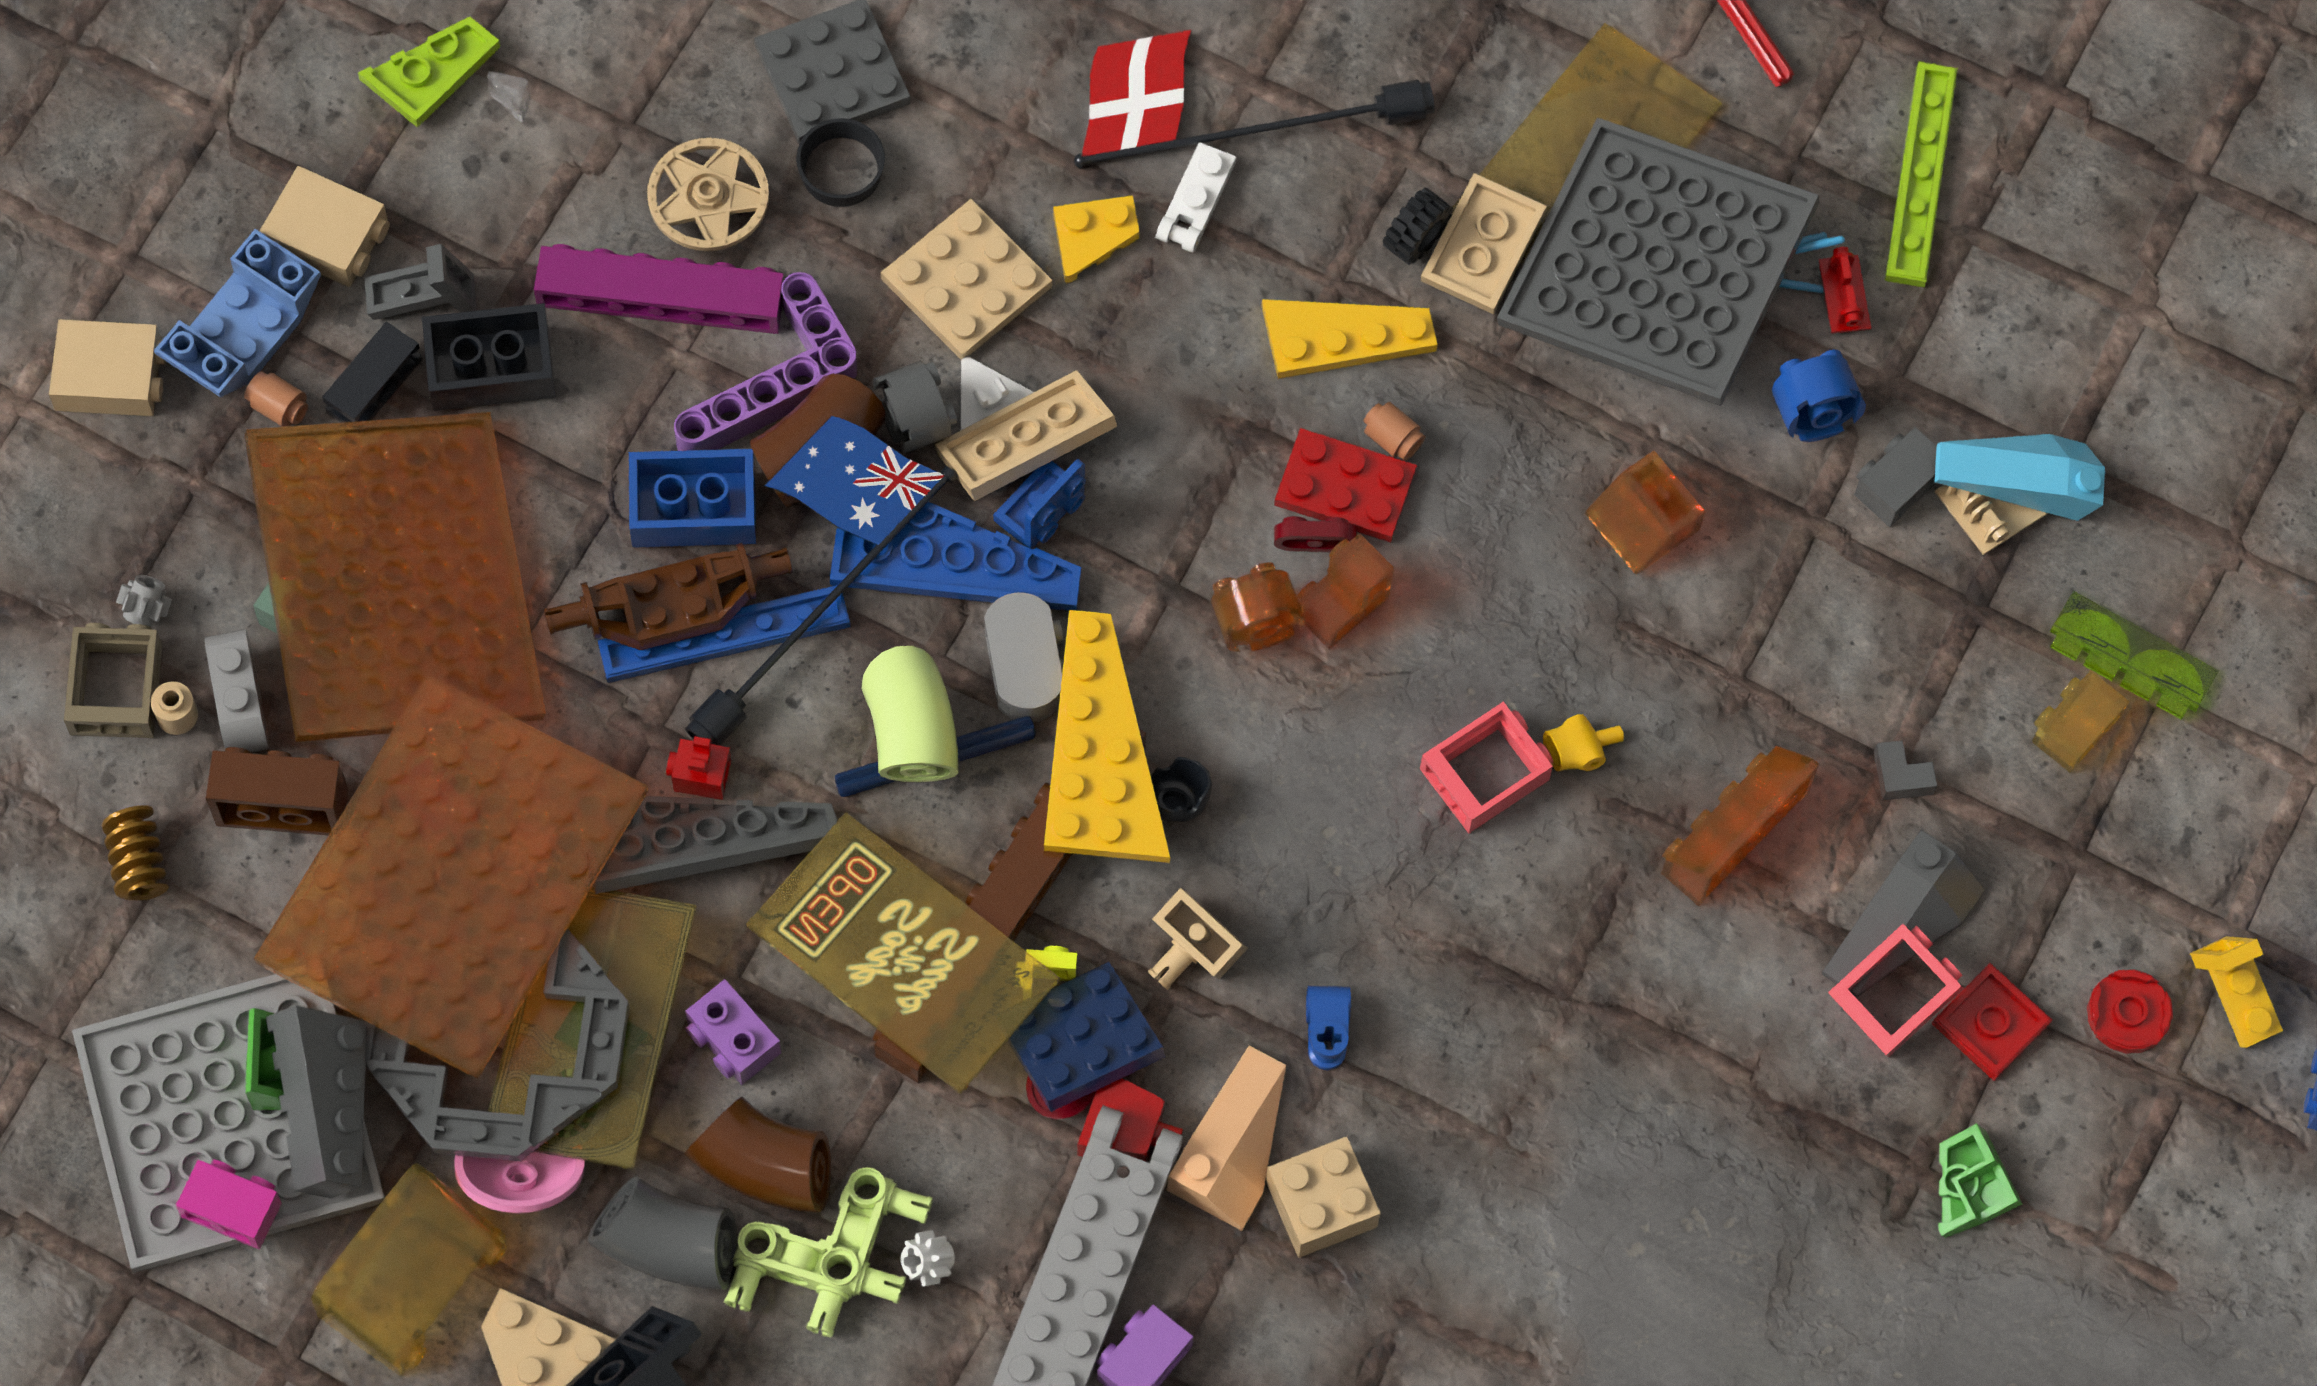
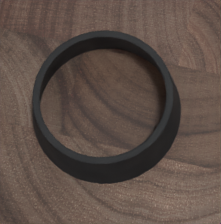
M837 118L817 124L804 135L797 149L796 162L802 181L814 198L830 206L847 207L864 201L875 191L883 172L885 152L881 140L871 128L856 120ZM848 138L856 140L865 145L874 155L878 168L877 175L866 187L854 193L836 195L824 192L812 185L806 178L805 167L811 152L821 143L831 139Z

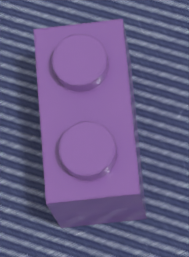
M1152 1305L1145 1314L1139 1310L1124 1328V1331L1127 1333L1126 1337L1118 1346L1111 1343L1098 1358L1096 1363L1100 1367L1097 1372V1380L1104 1386H1160L1192 1348L1193 1336L1155 1305Z

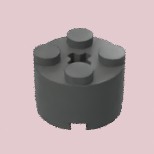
M919 360L873 379L874 390L882 388L884 398L880 399L886 412L885 425L894 443L903 441L904 444L899 450L903 455L950 437L951 430L953 429L952 424L957 423V417L949 400L943 401L937 386L941 385V379L933 362L924 364Z

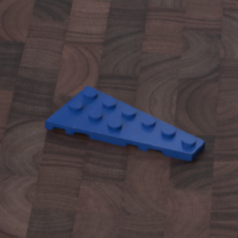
M928 502L848 587L994 603L1004 595L1022 592L1041 598L1050 606V609L1077 611L1081 567L1038 548L1030 549L1012 541L1008 535L998 531L993 533L977 526L973 520ZM837 528L830 585H839L876 545Z

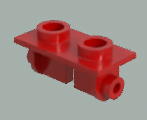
M1837 247L1833 250V256L1830 258L1818 259L1831 334L1871 330L1859 256L1849 252L1848 247Z

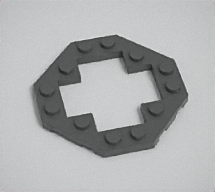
M472 905L458 915L459 919L441 933L435 932L411 950V955L394 968L388 967L375 977L367 1021L365 1066L434 1153L521 1161L618 1088L630 1005L620 990L604 974L602 968L568 930L566 924L557 913ZM468 951L549 958L543 992L545 998L585 1002L573 1078L531 1074L524 1115L444 1108L443 1102L448 1077L446 1066L407 1063L419 988L462 991Z

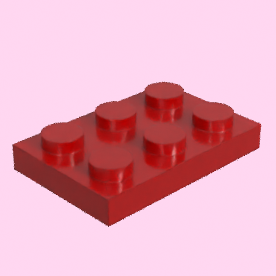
M1300 428L1277 491L1274 506L1321 521L1331 517L1344 518L1348 520L1349 524L1356 527V532L1391 543L1417 465Z

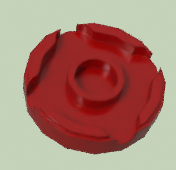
M2135 969L2113 972L2108 977L2102 979L2091 992L2087 1005L2088 1024L2096 1038L2108 1048L2125 1054L2142 1053L2155 1047L2170 1028L2173 1009L2172 1001L2167 991H2164L2158 984L2159 981L2150 974Z

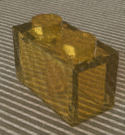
M2091 670L2081 681L2074 677L2061 692L2060 697L2064 700L2058 707L2054 709L2049 705L2034 723L2038 730L2032 742L2069 773L2077 767L2122 717L2130 702Z

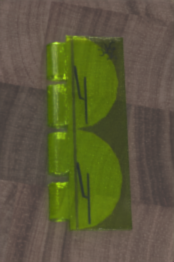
M2075 591L2072 592L2050 630L2051 633L2056 635L2050 648L2074 661L2077 660L2081 651L2084 650L2089 653L2083 664L2084 667L2110 681H2113L2118 670L2125 673V676L2119 686L2148 702L2155 690L2162 693L2156 706L2182 720L2188 708L2194 712L2197 711L2219 670Z

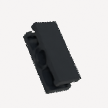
M386 321L322 396L323 402L327 405L325 408L326 413L359 435L422 361V356L417 353L419 343Z

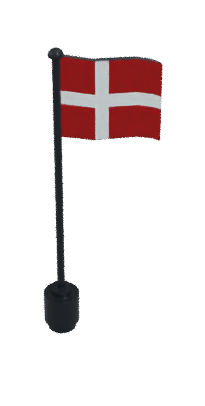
M1192 30L1098 46L1090 72L1088 128L1082 155L1079 153L1074 157V164L1077 168L1083 169V165L1370 112H1376L1378 119L1385 118L1387 125L1425 119L1426 114L1435 113L1433 93L1429 81L1420 83L1419 79L1381 86L1380 94L1374 95L1375 104L1177 139L1184 107V58Z

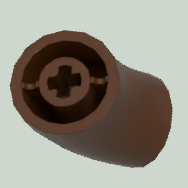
M833 373L823 376L796 408L767 431L752 439L750 445L767 479L770 480L830 416L847 420L875 436L885 422L886 412L874 392L860 381L846 375ZM775 490L787 508L799 502L795 498Z
M743 1096L731 1104L684 1153L702 1171L721 1184L765 1204L797 1211L822 1212L827 1203L831 1181V1155L825 1133L782 1123L761 1112Z

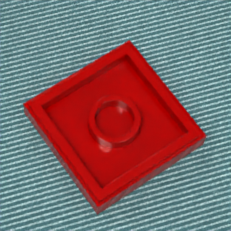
M1989 963L1933 1020L1932 1025L1995 1081L2053 1020L1998 969Z

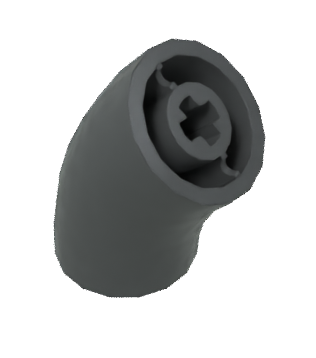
M638 1176L631 1178L612 1197L599 1215L588 1237L590 1245L614 1260L652 1277L676 1284L725 1290L731 1285L736 1267L733 1265V1258L738 1246V1236L735 1218L730 1208L713 1207L682 1200L651 1186Z

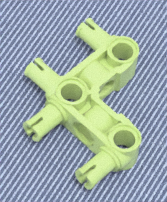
M864 1167L856 1170L850 1176L838 1203L839 1216L833 1234L827 1236L826 1240L821 1239L819 1242L803 1238L789 1233V1228L764 1222L747 1224L738 1235V1246L733 1258V1265L737 1269L724 1303L736 1309L741 1295L739 1309L747 1312L750 1311L760 1278L764 1276L815 1290L819 1295L806 1328L818 1334L824 1319L821 1331H823L822 1336L826 1337L833 1336L843 1302H848L852 1296L861 1295L864 1292L898 1304L901 1298L900 1292H903L906 1277L871 1268L868 1261L884 1215L887 1216L891 1212L925 1224L933 1197H926L897 1188V1183L893 1179L883 1177L874 1168ZM865 1184L873 1185L879 1190L874 1198L868 1200L858 1197L856 1191ZM756 1238H762L770 1244L768 1249L760 1254H753L746 1247L750 1241ZM839 1263L846 1264L852 1269L850 1275L841 1280L831 1277L828 1273L832 1266Z

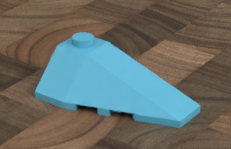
M2053 434L1945 441L1937 444L1934 481L1936 483L2076 521L2103 506L2105 467L2085 443Z

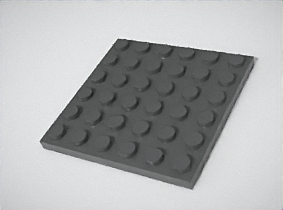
M1597 117L1497 317L1498 325L1722 406L1820 203L1819 195Z

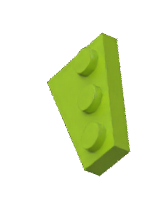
M469 16L427 37L426 43L406 53L402 50L390 56V61L374 69L370 66L358 72L359 80L418 128L500 48L499 39Z

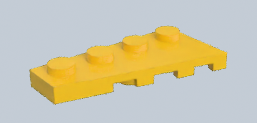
M1262 299V310L1278 379L1437 351L1438 344L1429 308Z

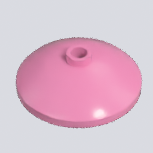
M581 1146L572 1148L576 1150H583ZM532 1152L521 1161L455 1155L454 1161L456 1180L467 1196L487 1208L516 1214L541 1211L565 1200L579 1186L585 1169V1161L539 1152Z

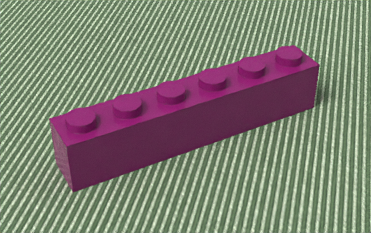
M555 244L552 247L541 246L534 294L536 304L545 303V308L778 334L783 306L781 288L784 275L768 267H756L751 270L736 268L734 265L725 262L707 265L698 264L688 258H675L672 261L656 259L654 256L646 253H636L633 256L615 254L611 250L602 248L584 251L576 250L566 244Z

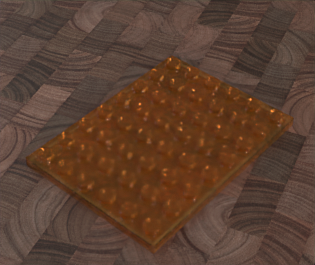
M490 412L246 430L244 438L296 742L544 719L546 710Z
M427 674L261 945L254 960L256 964L478 1079L649 791L646 784Z

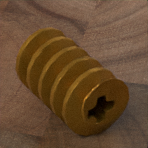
M138 805L119 810L105 818L101 825L104 834L107 835L104 840L106 848L110 850L108 861L113 866L111 870L112 879L116 881L114 892L121 899L134 901L149 900L161 896L169 888L167 884L155 883L166 876V871L163 868L152 867L161 863L163 856L158 852H149L160 845V840L154 836L146 837V835L155 832L157 829L155 822L143 821L154 814L153 808L148 805Z

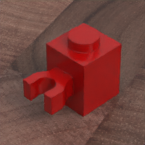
M694 736L693 741L680 738L678 751L670 752L666 768V776L672 778L673 790L675 792L723 800L732 762L730 747L711 744V739Z

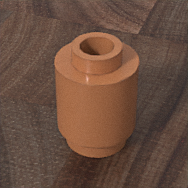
M263 371L257 373L251 379L245 391L244 397L250 402L252 409L283 428H287L291 424L297 425L304 418L308 410L306 393L274 373L266 374Z
M1391 402L1383 406L1380 403L1376 404L1364 419V423L1367 424L1364 433L1394 458L1399 456L1404 461L1410 459L1417 452L1426 437L1420 432L1421 427Z

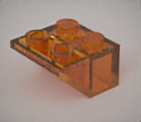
M1653 450L1623 471L1586 510L1585 515L1635 575H1637L1697 533L1701 528L1705 510Z

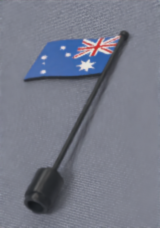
M830 416L771 477L764 487L775 489L795 498L835 527L876 546L736 693L730 689H727L725 692L716 689L689 717L690 723L685 727L688 735L692 739H694V736L711 739V744L721 745L747 718L743 711L746 704L742 700L747 692L947 482H954L957 478L956 473L948 466H945L939 473L905 458L864 428L842 418Z

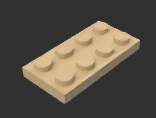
M1076 370L936 443L935 447L940 459L956 473V479L970 497L976 501L1116 428L1117 423L1114 414Z

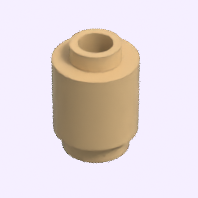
M167 682L160 685L153 692L151 708L159 727L163 731L173 735H180L194 727L198 719V709L187 686L179 682Z

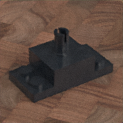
M651 1306L566 1386H686L671 1363L684 1357L702 1333L693 1321Z

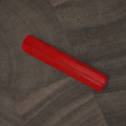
M1717 0L1772 83L1776 87H1781L1793 79L1794 71L1746 0Z

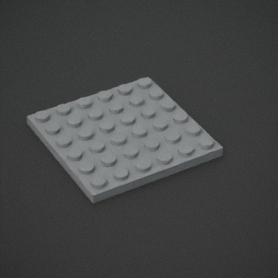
M322 961L72 1030L133 1273L242 1243L181 1218L175 1205L198 1159L208 1164H211L212 1160L224 1162L236 1170L235 1175L250 1180L252 1176H257L275 1186L274 1191L278 1193L282 1204L267 1236L386 1203L365 1121L363 1125L362 1188L332 1199L295 1191L286 1139V1136L291 1134L286 1113H282L281 1110H253L245 1093L250 1009L256 1008L277 1013L298 1005L336 1014Z

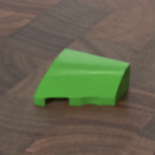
M1975 1124L1939 1143V1162L1942 1165V1178L1939 1181V1196L1942 1197V1223H1939L1941 1236L1946 1238L2022 1205L1987 1131L1980 1125Z

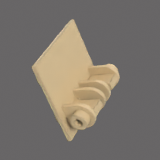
M1943 485L1935 490V494L1983 555L2049 514Z

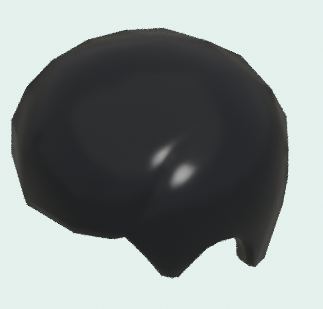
M1177 757L1169 767L1163 769L1157 767L1151 776L1162 820L1168 822H1187L1193 820L1203 812L1210 799L1212 788L1210 773L1199 761L1186 757Z

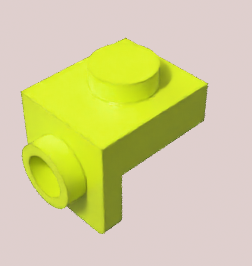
M1047 946L1044 950L1026 949L1025 963H1017V969H1022V971H1017L1016 975L1023 972H1029L1030 975L1026 979L1022 978L1027 974L1016 976V978L1020 979L1018 984L1021 986H1015V988L1023 989V1001L1025 1002L1032 998L1033 979L1069 981L1076 978L1077 953L1069 952V949L1061 946Z

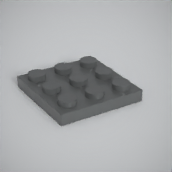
M867 0L850 2L754 38L757 52L799 144L811 128L826 120L845 118L862 122L911 104L908 90Z

